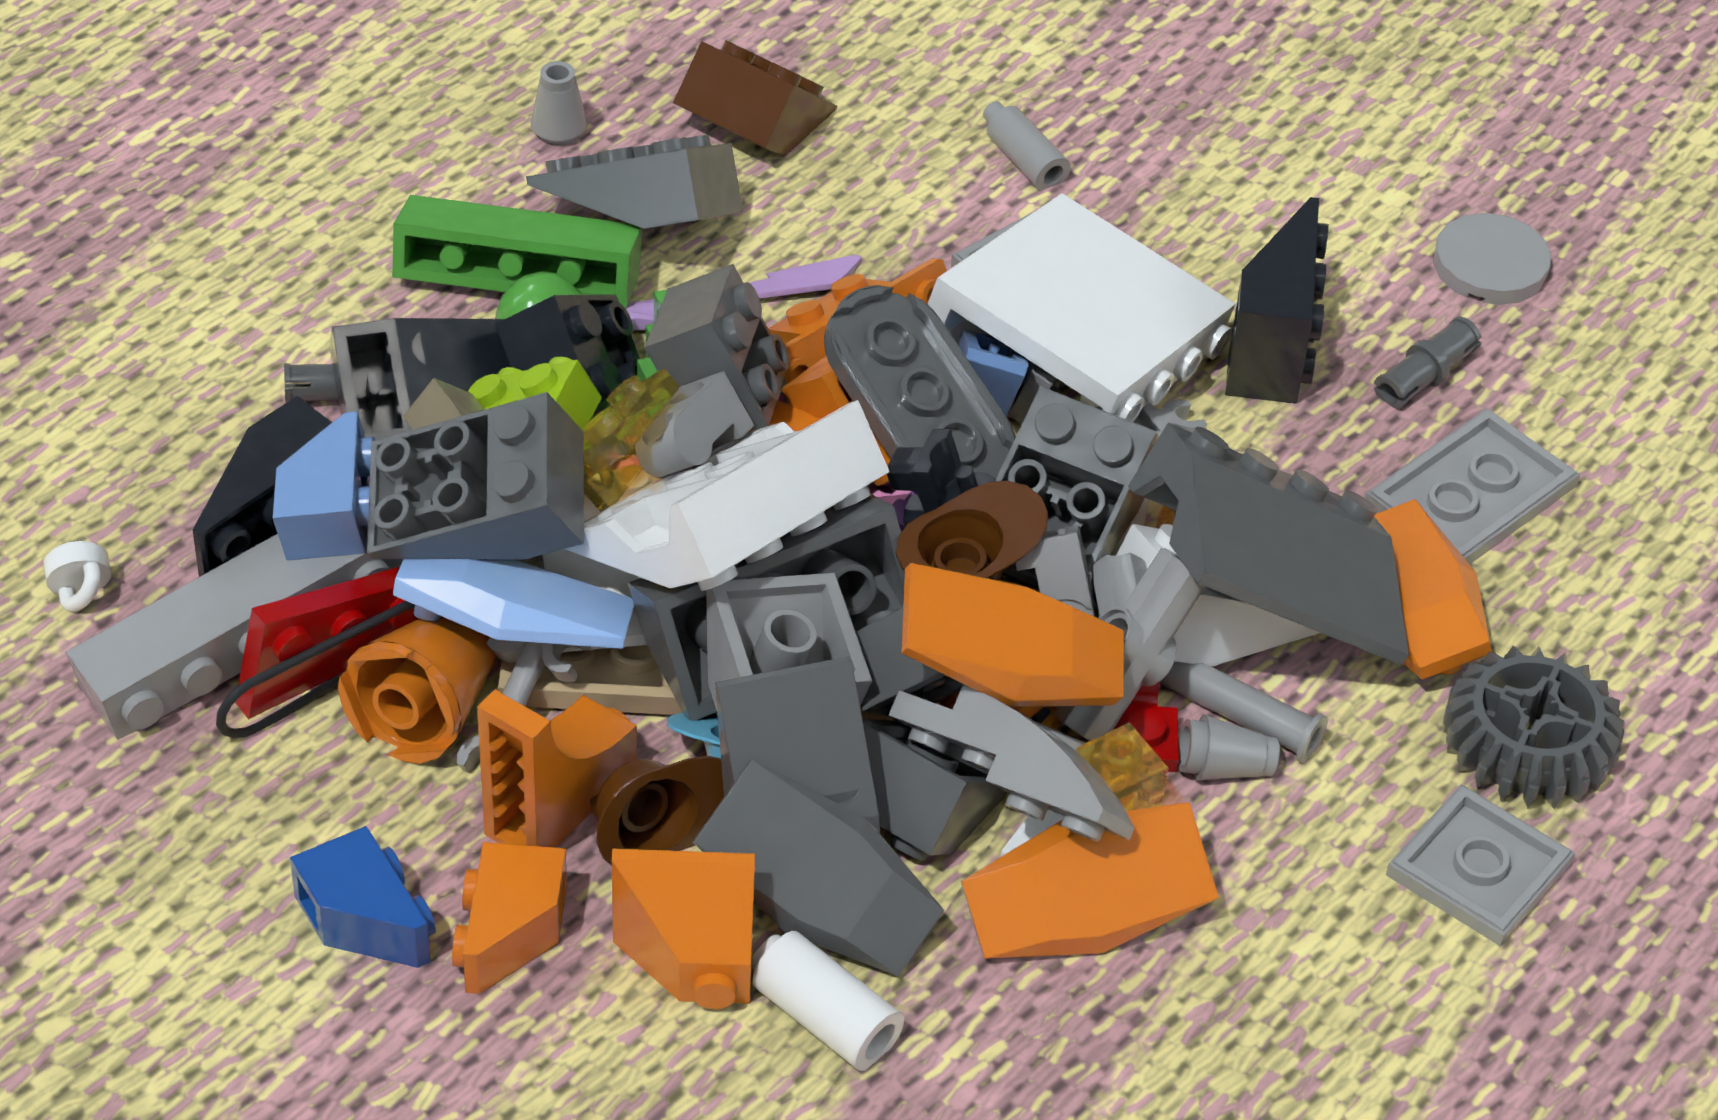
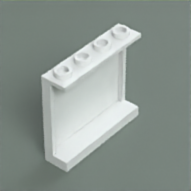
M1063 193L939 276L928 301V305L936 312L948 331L967 319L1103 408V411L1134 422L1141 409L1148 403L1153 406L1157 405L1165 397L1171 385L1178 379L1186 382L1194 374L1203 359L1209 357L1213 360L1222 352L1232 334V329L1227 326V323L1236 305L1233 301Z

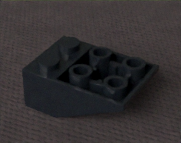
M1310 197L1242 269L1228 352L1225 396L1297 404L1301 383L1312 384L1316 348H1308V343H1314V340L1320 341L1324 304L1315 303L1317 299L1322 300L1326 279V264L1316 263V258H1325L1329 224L1318 223L1319 198Z
M391 318L333 326L331 328L329 348L341 415L346 412L358 411L365 437H375L376 440L413 430L403 416L433 378L468 392L470 387L480 378L490 374H498L501 369L511 367L495 325L504 319Z
M298 396L246 430L192 530L199 577L278 534L273 521L276 468L332 423Z

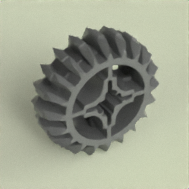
M1514 646L1505 654L1504 658L1489 651L1485 659L1481 661V664L1469 663L1467 670L1462 673L1461 678L1456 680L1455 685L1450 690L1443 717L1444 733L1447 734V753L1457 754L1458 772L1476 770L1477 789L1488 786L1492 782L1498 784L1500 801L1508 797L1511 791L1523 793L1522 797L1527 809L1536 801L1537 795H1544V799L1553 809L1563 800L1564 794L1579 803L1583 795L1587 793L1588 788L1598 791L1600 785L1605 782L1607 774H1610L1612 768H1615L1621 752L1620 747L1624 737V720L1620 718L1621 712L1619 710L1620 700L1609 697L1608 681L1590 680L1589 664L1577 668L1568 665L1566 653L1555 660L1544 657L1539 646L1531 656L1523 655Z

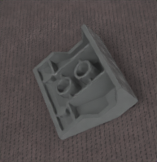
M1168 422L1128 487L1132 493L1176 510L1169 544L1197 583L1403 665L1409 656L1393 544L1391 536L1374 517L1378 512L1377 508L1370 501L1355 492L1345 490L1343 495L1340 496L1329 491V488L1321 480L1306 471L1297 469L1293 475L1281 471L1273 460L1257 450L1247 448L1243 454L1229 448V445L1222 438L1203 427L1197 426L1193 432H1190Z

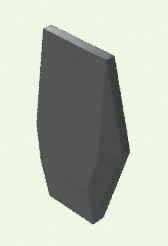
M754 760L748 762L692 841L702 852L754 853V903L783 932L798 931L813 944L896 976L901 974L945 911L865 817Z

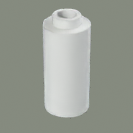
M790 931L782 936L776 934L769 937L755 953L752 961V967L755 969L752 978L754 988L857 1070L866 1071L890 1050L897 1041L904 1025V1015L798 931Z

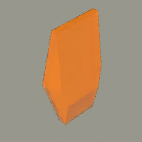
M1416 499L1377 513L1374 517L1392 538L1409 656L1403 664L1423 680L1439 673L1444 675L1454 674L1461 669L1463 664L1484 657L1489 651L1492 652L1477 573Z
M910 563L905 568L902 654L980 693L987 694L1009 707L1115 705L1124 697V630L1018 584Z
M1190 802L1126 811L1135 827L1130 840L1104 831L1100 842H1097L1060 826L1062 820L960 881L983 958L1104 953L1218 899L1219 895Z

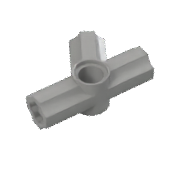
M1161 547L1148 569L1143 559L1130 552L1119 556L1105 555L1091 566V587L1097 618L1124 630V697L1115 705L1058 706L1053 715L1063 724L1098 745L1105 743L1142 685H1155L1168 674L1175 661L1177 652L1174 635L1206 587L1198 584L1178 555L1166 548Z

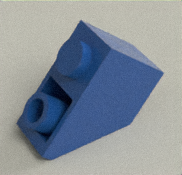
M367 826L290 857L294 896L324 946L416 968L431 962L429 936L436 933L431 911L422 896L417 895L411 898L404 886L405 876L395 852L389 846L381 849Z

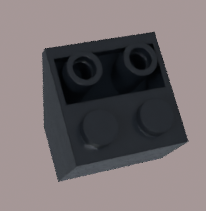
M617 294L553 295L495 324L510 366L526 371L538 364L549 363L554 357H567L580 362L602 397L585 431L639 414L637 359H640L631 335L633 326L630 315L625 307L619 303Z

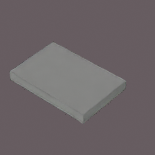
M1486 408L1366 492L1365 499L1377 508V513L1416 499L1465 560L1471 564L1578 485L1580 474Z

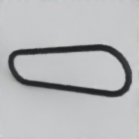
M408 601L399 603L247 679L235 687L219 707L216 726L220 733L233 739L248 737L336 688L339 683V677L344 672L257 723L245 728L235 729L229 727L226 723V717L231 706L241 695L253 687L405 611L415 608V604Z

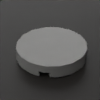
M1480 213L1464 215L1449 222L1437 237L1433 265L1440 280L1455 293L1466 298L1469 297L1470 293L1477 297H1484L1483 303L1503 305L1520 303L1540 291L1549 274L1551 252L1544 238L1529 225L1509 216Z

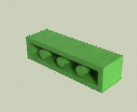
M410 195L393 223L392 277L506 292L511 284L523 276L546 271L564 277L583 295L617 294L619 303L627 308L640 272L642 228L625 222Z

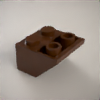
M725 40L721 50L701 41L673 101L674 104L782 156L790 153L837 109V105L820 98L823 86Z

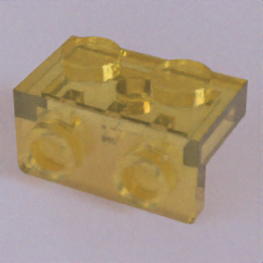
M664 367L644 381H641L637 375L624 381L608 396L609 407L596 415L582 429L584 432V494L600 512L616 504L642 471L643 467L636 456L635 445L680 388L679 384Z

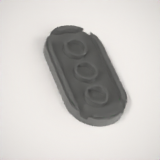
M881 285L867 286L848 294L839 303L827 323L824 334L826 357L851 399L859 401L870 428L892 459L898 447H923L932 429H951L962 466L969 465L973 468L974 473H986L996 479L1016 438L1015 432L1009 420L936 312L923 300L910 293L907 297L891 293L894 289L892 287Z

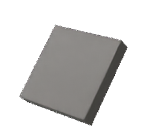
M1461 784L1391 860L1387 867L1386 876L1501 947L1572 865L1575 852Z

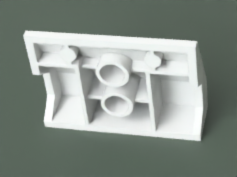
M856 400L849 402L800 431L795 432L785 422H780L747 432L740 439L716 446L712 449L711 456L706 463L660 478L584 521V544L569 547L566 550L667 588H675L698 582L701 591L717 587L736 577L738 572L735 564L743 559L747 563H752L781 550L783 544L780 537L790 532L791 536H797L824 524L827 521L824 511L833 506L835 510H840L867 498L870 495L867 485L890 471L859 401Z

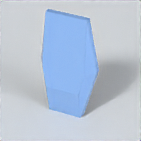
M403 559L396 575L393 589L394 596L415 604L414 615L419 619L435 621L440 616H443L496 640L623 649L634 609V602L630 597L513 559Z

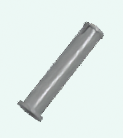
M1174 661L1168 674L1159 681L1160 685L1252 731L1269 737H1277L1280 745L1296 752V759L1301 763H1305L1320 745L1327 728V716L1318 714L1312 717L1204 663L1188 664Z

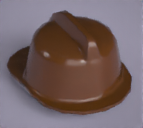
M1012 481L987 482L967 490L937 509L925 513L907 524L898 537L896 556L904 572L910 563L1000 581L1006 568L1023 559L1039 545L1047 530L1048 511L1041 496L1027 485Z
M702 756L688 758L669 765L653 760L638 759L626 762L614 770L602 784L599 794L590 799L591 812L598 820L596 844L602 859L612 866V849L681 851L696 846L692 841L724 798L721 758Z

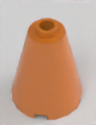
M440 616L435 621L418 619L360 647L347 661L346 671L339 677L338 692L343 711L355 731L366 742L374 736L397 746L398 748L386 755L403 762L421 764L438 759L456 741L497 659V656L487 645L489 636Z

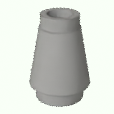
M554 61L547 63L541 68L531 118V128L544 142L553 145H565L577 140L585 131L587 118L574 68L566 62Z
M1202 715L1199 721L1186 719L1181 727L1178 739V769L1180 772L1193 773L1194 780L1196 781L1260 776L1273 777L1276 773L1280 756V744L1277 737L1265 736V734L1207 715Z

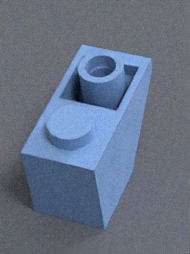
M358 411L342 414L276 468L273 521L286 560L365 553L366 526H368L369 516L368 485L371 441L376 439L375 437H365Z

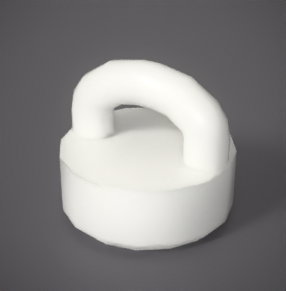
M75 541L62 544L50 551L43 560L47 587L52 592L59 594L61 606L67 611L78 612L86 607L96 595L98 588L107 585L111 579L108 552L102 546L92 542Z

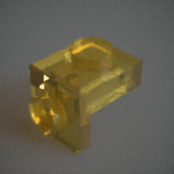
M1130 723L1077 748L1076 751L1100 774L1127 811L1162 806L1165 786L1167 784L1168 767Z

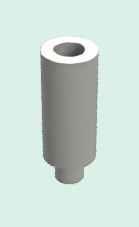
M998 101L990 103L985 108L983 117L988 122L987 135L1038 190L1042 191L1053 187L1067 179L1071 169L1070 162L1016 106L1004 107Z

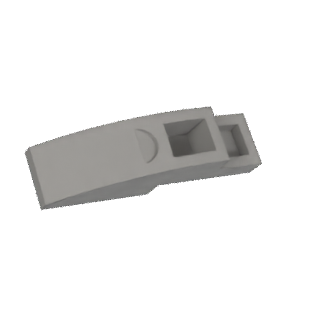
M966 685L962 686L953 709L899 690L889 716L912 728L908 740L943 755L946 754L949 744L964 749L961 757L963 761L988 771L986 781L1009 793L1005 803L1006 806L1041 821L1044 820L1047 810L1061 814L1064 818L1060 826L1097 842H1100L1104 831L1130 840L1135 827L1117 796L1100 774L1076 750L1051 731L997 699L982 692L980 693Z

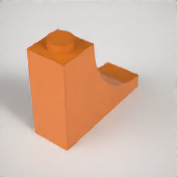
M494 689L477 706L484 835L497 843L557 848L591 813L590 799L599 794L602 784L610 774L626 762L637 760V725L630 722L619 710L611 707L606 708L585 695H582L561 714L548 720Z

